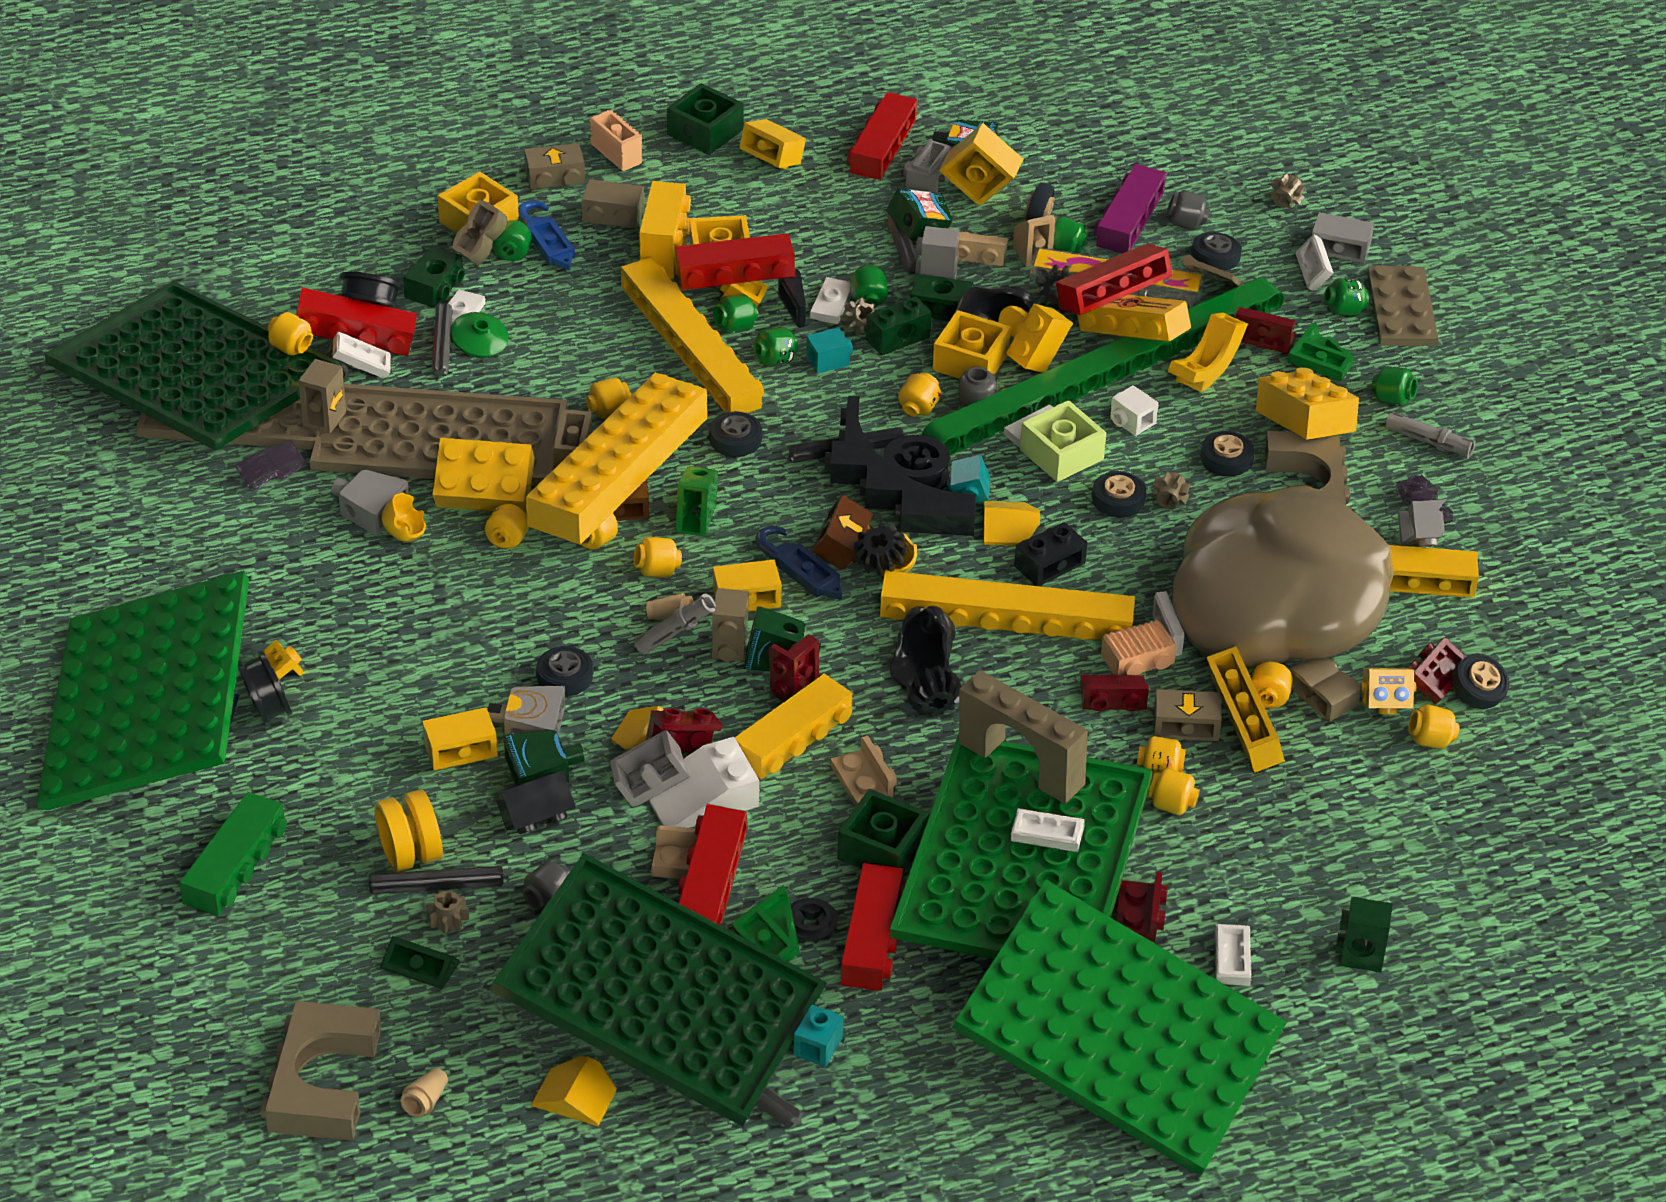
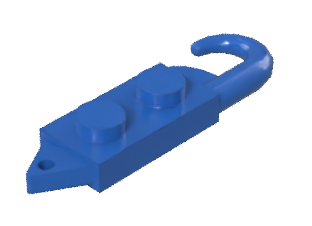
M535 200L523 202L518 207L519 220L530 229L534 245L549 265L555 264L570 270L572 259L575 258V248L555 220L549 217L531 218L527 212L532 208L548 211V206L541 201Z

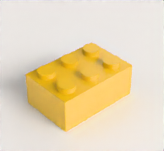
M652 181L639 233L640 260L652 257L659 266L665 269L667 276L670 279H674L676 273L675 247L686 245V235L690 234V218H687L686 212L689 213L691 196L686 195V184Z
M1297 368L1295 372L1290 373L1272 372L1271 376L1258 378L1256 411L1304 439L1308 440L1356 432L1359 397L1348 392L1347 388L1331 383L1330 379L1314 374L1313 370L1309 368Z
M440 438L433 487V498L436 507L494 511L502 504H513L520 507L527 514L526 496L531 492L535 460L532 445Z

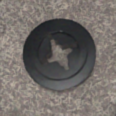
M804 898L791 904L796 935L801 943L806 939H812L817 944L820 938L829 939L831 932L837 931L838 915L834 907L828 902L817 898ZM807 918L810 921L817 919V925L812 923L805 925V919Z

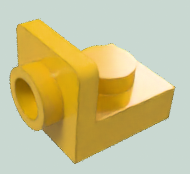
M761 281L722 285L720 290L724 292L722 297L747 295L753 304L758 307L769 286Z
M275 640L263 650L279 680L292 669L299 676L305 673L298 664L302 661V658L290 645L285 649Z

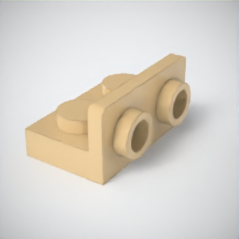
M959 232L958 261L1003 266L1009 238Z
M869 736L861 737V750L831 758V768L855 807L868 789L893 798L894 786L897 785L895 772L891 767H887L880 747L878 745L874 746Z
M663 825L657 827L656 848L652 862L651 877L680 879L682 875H687L690 866L686 864L688 849L690 845L696 844L698 835H695V828Z

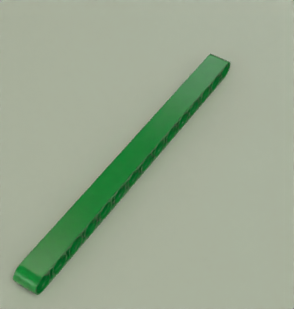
M1265 278L1255 279L1189 308L1188 314L1191 329L1171 341L1125 336L930 422L924 428L922 435L939 440L947 447L949 453L953 455L971 447L970 444L972 443L978 444L995 436L994 434L997 432H1004V427L1048 405L1055 407L1068 400L1072 402L1088 395L1089 391L1093 390L1095 392L1113 384L1112 381L1114 380L1119 381L1135 374L1134 371H1142L1158 364L1157 361L1161 359L1163 361L1180 354V351L1184 349L1187 351L1198 346L1211 314L1225 313L1236 318V312L1239 307L1270 314V311H1277L1281 308L1285 295Z

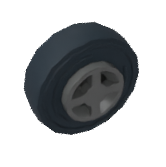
M1218 232L1199 234L1194 238L1191 247V256L1195 260L1223 271L1235 268L1240 262L1242 253L1239 241L1232 236Z
M727 412L717 416L712 421L709 428V439L711 446L717 452L725 456L740 457L754 453L760 447L763 431L761 423L756 417L744 412Z
M571 646L555 647L544 652L538 659L536 667V677L539 685L565 686L566 697L577 695L586 690L592 683L594 666L590 656L583 650Z

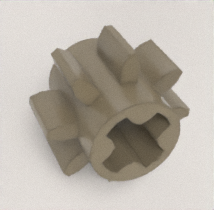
M1285 173L1281 179L1276 177L1271 184V187L1274 189L1269 195L1280 207L1291 208L1293 204L1299 205L1304 199L1302 193L1306 188L1296 176Z
M860 298L855 303L850 301L844 306L848 312L842 314L840 318L844 320L845 330L855 331V335L859 336L864 331L866 332L867 314L875 312L874 304L864 303L863 298Z
M1166 471L1164 478L1156 476L1152 485L1154 490L1151 497L1156 498L1157 503L1161 507L1172 509L1176 508L1178 503L1186 504L1189 497L1188 490L1190 484L1186 483L1181 474Z
M452 891L434 894V904H426V914L430 919V927H438L443 933L455 929L461 930V920H469V907L466 906L465 896L459 897Z

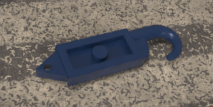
M767 526L758 531L755 537L756 545L772 560L775 559L778 568L816 598L822 595L842 600L839 573L800 543H785L776 547L766 539L768 535L775 533L787 536V530L778 526Z

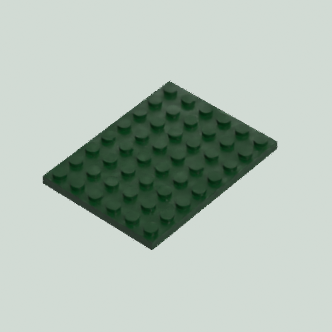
M175 281L166 284L45 353L46 364L215 451L300 399L299 379L315 359L342 366L341 362L310 347L304 353L294 356L285 354L270 344L267 326Z
M583 853L496 976L490 991L743 1127L792 1045L794 1033L811 1005L815 1006L827 982Z

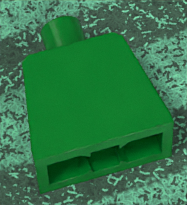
M694 466L686 468L678 482L676 533L706 537L717 504L718 471ZM693 507H701L698 516L691 513Z

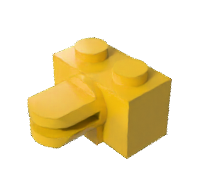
M1033 304L1029 313L1021 307L1007 306L999 316V323L1011 326L1010 336L1014 338L1006 355L1023 368L1042 373L1049 367L1073 325V322L1054 308Z

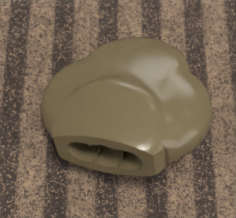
M1307 485L1232 496L1205 510L1189 527L1183 545V561L1173 581V608L1183 629L1185 639L1206 656H1211L1236 646L1245 666L1248 668H1256L1259 664L1268 661L1283 663L1291 659L1314 660L1332 657L1357 646L1367 639L1385 615L1389 603V585L1393 578L1391 548L1359 515L1332 496Z

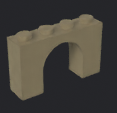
M1267 431L1264 450L1266 471L1310 475L1323 483L1324 487L1318 490L1332 496L1345 506L1349 503L1350 489L1349 486H1344L1347 483L1348 469L1347 466H1342L1345 463L1346 449L1345 446H1340L1339 434L1306 440L1294 432Z
M979 670L959 689V743L986 758L1005 740L1006 725L1012 727L1029 741L1039 760L1038 789L1066 804L1085 785L1088 730Z
M296 1001L292 1015L287 1014L285 1019L284 1034L286 1038L284 1042L280 1041L277 1047L276 1060L278 1066L277 1069H272L270 1072L269 1090L271 1091L269 1097H264L262 1100L261 1118L266 1119L267 1131L271 1133L353 1141L360 1116L358 1091L315 1087L303 1081L298 1074L309 1061L326 1054L375 1057L381 1034L380 1009Z

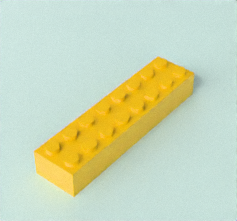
M655 372L526 496L527 526L579 545L583 543L707 420V389Z

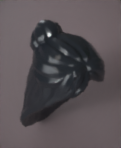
M1018 286L1010 288L973 287L964 292L954 314L959 310L999 323L1000 313L1007 306L1021 307L1029 313L1035 303L1028 291Z
M914 607L908 611L898 633L895 654L890 664V674L906 689L908 688L907 681L914 678L915 672H923L925 667L932 669L936 665H939L941 669L949 667L956 630L948 614L940 607Z

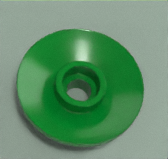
M482 312L465 313L456 318L451 327V339L455 346L465 354L477 358L491 357L500 353L507 346L509 340L508 331L504 324L494 316Z

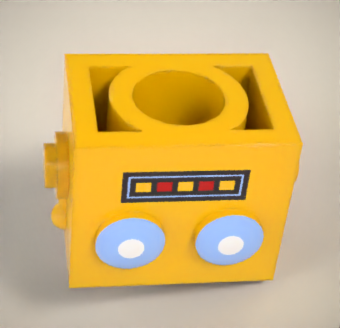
M1363 668V681L1360 682L1362 706L1378 708V714H1397V708L1413 709L1414 692L1416 691L1414 670L1409 668Z

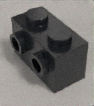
M1062 522L1017 544L1014 567L1035 586H1041L1085 564L1088 542L1067 523Z
M564 770L553 771L494 792L506 830H517L518 834L537 829L536 822L548 819L549 823L568 817L566 811L576 808Z

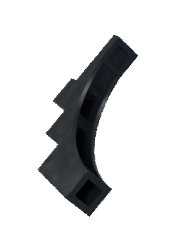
M848 396L847 408H841L840 426H846L845 430H839V441L832 440V452H826L825 471H830V483L860 485L859 496H865V508L895 510V521H901L900 532L974 536L976 494L956 493L937 489L915 481L893 468L874 450L862 431L859 423L860 396Z

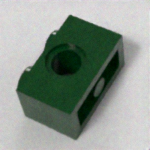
M432 245L403 276L404 298L433 308L441 300H446L450 290L464 279L465 269L463 268L462 255Z
M917 273L910 298L916 296L932 312L931 319L950 321L964 292L973 288V282Z
M915 296L867 314L866 341L883 356L928 339L931 332L932 312Z
M1351 897L1349 910L1342 909L1339 930H1343L1345 933L1338 932L1335 953L1342 954L1340 966L1382 972L1393 903Z

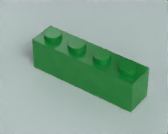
M247 792L180 881L182 903L219 916L226 906L230 907L235 901L237 890L240 886L250 881L256 864L259 860L263 861L268 856L272 842L276 837L280 838L284 834L287 820L284 817L283 803Z

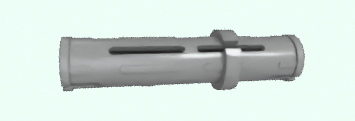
M1394 411L1390 413L1386 422L1387 430L1431 444L1442 452L1447 450L1469 459L1475 448V440L1452 433L1451 429L1444 428L1442 430L1405 417Z
M703 594L692 603L679 606L673 615L635 637V647L641 654L646 655L681 631L694 628L700 619L716 610L715 601L710 595Z

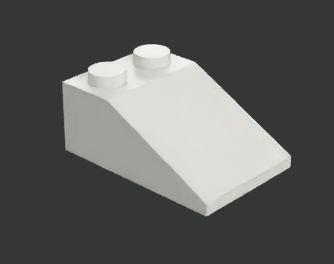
M730 737L703 745L683 759L684 766L690 778L648 800L661 825L689 828L696 825L698 815H704L707 804L743 811L759 807V779L735 737Z

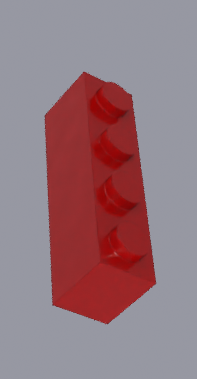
M886 92L881 102L878 101L876 103L873 116L867 118L864 131L858 133L855 146L849 148L847 163H850V173L877 180L883 178L916 121V98Z
M789 233L675 247L676 271L681 290L795 277V253Z
M1146 243L1055 283L1060 308L1082 315L1171 277L1173 274L1168 249Z
M303 287L296 310V316L309 323L311 333L314 336L333 340L337 332H341L389 353L407 357L409 355L417 313Z
M711 804L706 805L704 815H698L696 820L695 835H698L696 844L690 845L686 859V864L690 865L687 875H682L679 881L678 895H681L679 904L720 926L723 922L748 830L746 811Z
M863 863L841 964V986L882 991L884 979L891 980L893 959H889V953L896 954L898 939L890 938V928L906 885L903 882V868Z

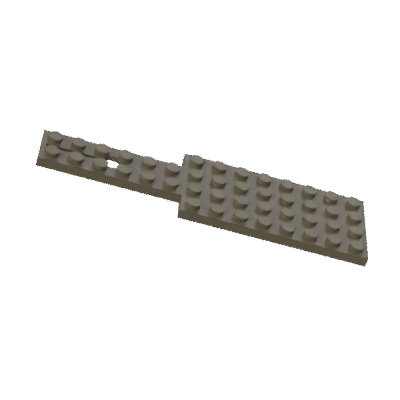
M344 384L346 413L331 434L303 427L301 400H298L228 444L313 450L310 458V470L359 473L362 470H369L389 476L435 479L440 438L531 444L535 457L531 486L536 487L553 471L554 444L562 409H568L567 400ZM143 413L140 415L136 427L137 437L196 441Z

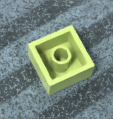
M1069 400L1022 422L1020 450L1056 482L1104 460L1106 432Z

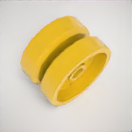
M423 789L405 793L401 804L394 797L375 802L374 813L377 831L383 851L393 872L413 868L415 856L422 864L442 859L443 848L439 826L432 804Z

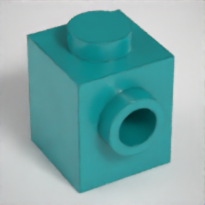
M839 327L807 335L806 357L817 374L850 366V355L853 354V346L851 340L844 336Z
M981 455L952 461L951 478L947 479L950 492L976 494V503L989 501L991 476Z
M811 1005L794 1033V1056L826 1067L843 1038L844 1016L836 1014L832 1010Z

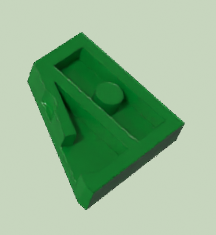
M1311 323L1289 352L1288 362L1342 381L1353 366L1354 356L1346 349L1341 348L1332 337L1325 339L1318 333L1319 326Z
M784 885L780 886L731 923L737 935L788 962L800 954L790 898Z

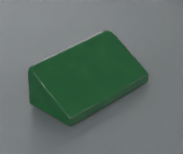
M392 936L380 968L443 989L459 965L460 960L446 953Z

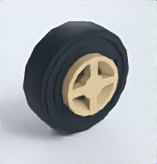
M1044 182L1039 183L1028 200L1024 214L1025 221L1051 214L1055 198H1053L1054 186Z
M1232 431L1214 432L1202 442L1200 459L1204 467L1212 473L1220 476H1237L1247 472L1252 466L1254 446L1242 434Z
M1112 471L1100 475L1095 480L1091 496L1094 506L1100 512L1108 516L1120 518L1137 514L1144 507L1147 492L1144 482L1139 477L1128 472Z
M1478 653L1467 655L1458 662L1452 673V686L1456 694L1463 702L1474 708L1488 709L1495 707L1506 697L1510 687L1509 677L1503 666L1488 655Z

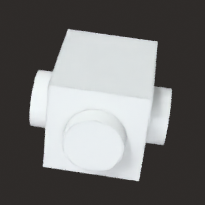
M1132 385L1112 398L1110 419L1117 426L1123 427L1137 436L1156 424L1158 402Z

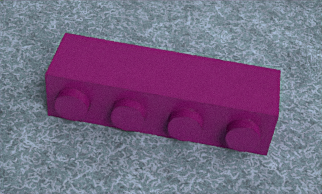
M1135 164L1130 173L1124 175L1121 188L1115 190L1112 203L1106 205L1102 220L1098 219L1095 224L1094 236H1097L1096 247L1122 254L1132 249L1164 194L1165 171Z

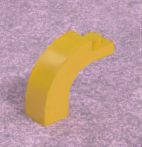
M1225 313L1211 314L1204 335L1193 353L1185 359L1171 361L1167 372L1176 375L1177 382L1199 392L1207 390L1229 366L1248 324Z

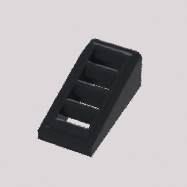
M795 269V277L778 279V296L796 326L801 328L805 327L806 303L801 273L798 269Z

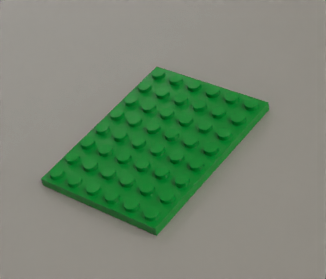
M245 571L226 574L215 579L197 582L186 587L168 590L157 595L139 598L128 603L110 606L99 611L70 618L37 797V805L41 810H52L225 764L250 580Z
M958 733L890 928V938L995 959L1045 880L1111 918L1152 780V770L1086 757L1085 785L1064 804L1038 789L1039 760L1032 746L1003 741L984 758L961 745ZM1017 809L1084 819V829L1078 852L1011 841V832Z
M1045 880L958 1015L952 1029L1188 1170L1202 1175L1287 1021L1048 880Z

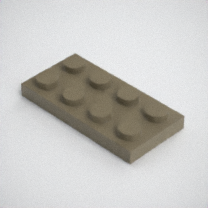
M1368 266L1367 277L1380 346H1438L1439 338L1425 267Z

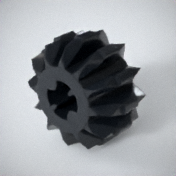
M1054 264L1052 266L1053 275L1047 269L1042 271L1046 280L1038 278L1036 279V284L1044 288L1035 291L1036 296L1045 295V298L1039 302L1040 305L1043 306L1049 301L1051 302L1050 308L1056 309L1058 304L1060 312H1066L1060 308L1058 293L1056 291L1053 292L1052 287L1056 286V281L1069 277L1070 266L1065 265L1062 273H1060L1058 264Z
M881 521L877 528H873L868 524V532H858V541L854 542V551L857 563L860 566L864 565L867 573L876 569L877 574L881 576L883 570L888 569V571L892 572L894 571V565L903 566V556H906L908 551L907 545L905 544L904 534L897 532L894 524L885 528V524Z
M939 665L932 669L925 667V671L915 672L914 678L907 681L909 704L912 705L914 710H917L919 715L927 713L930 717L938 713L943 715L944 711L954 710L955 704L959 703V689L962 686L960 679L956 673L952 672L950 667L942 669Z

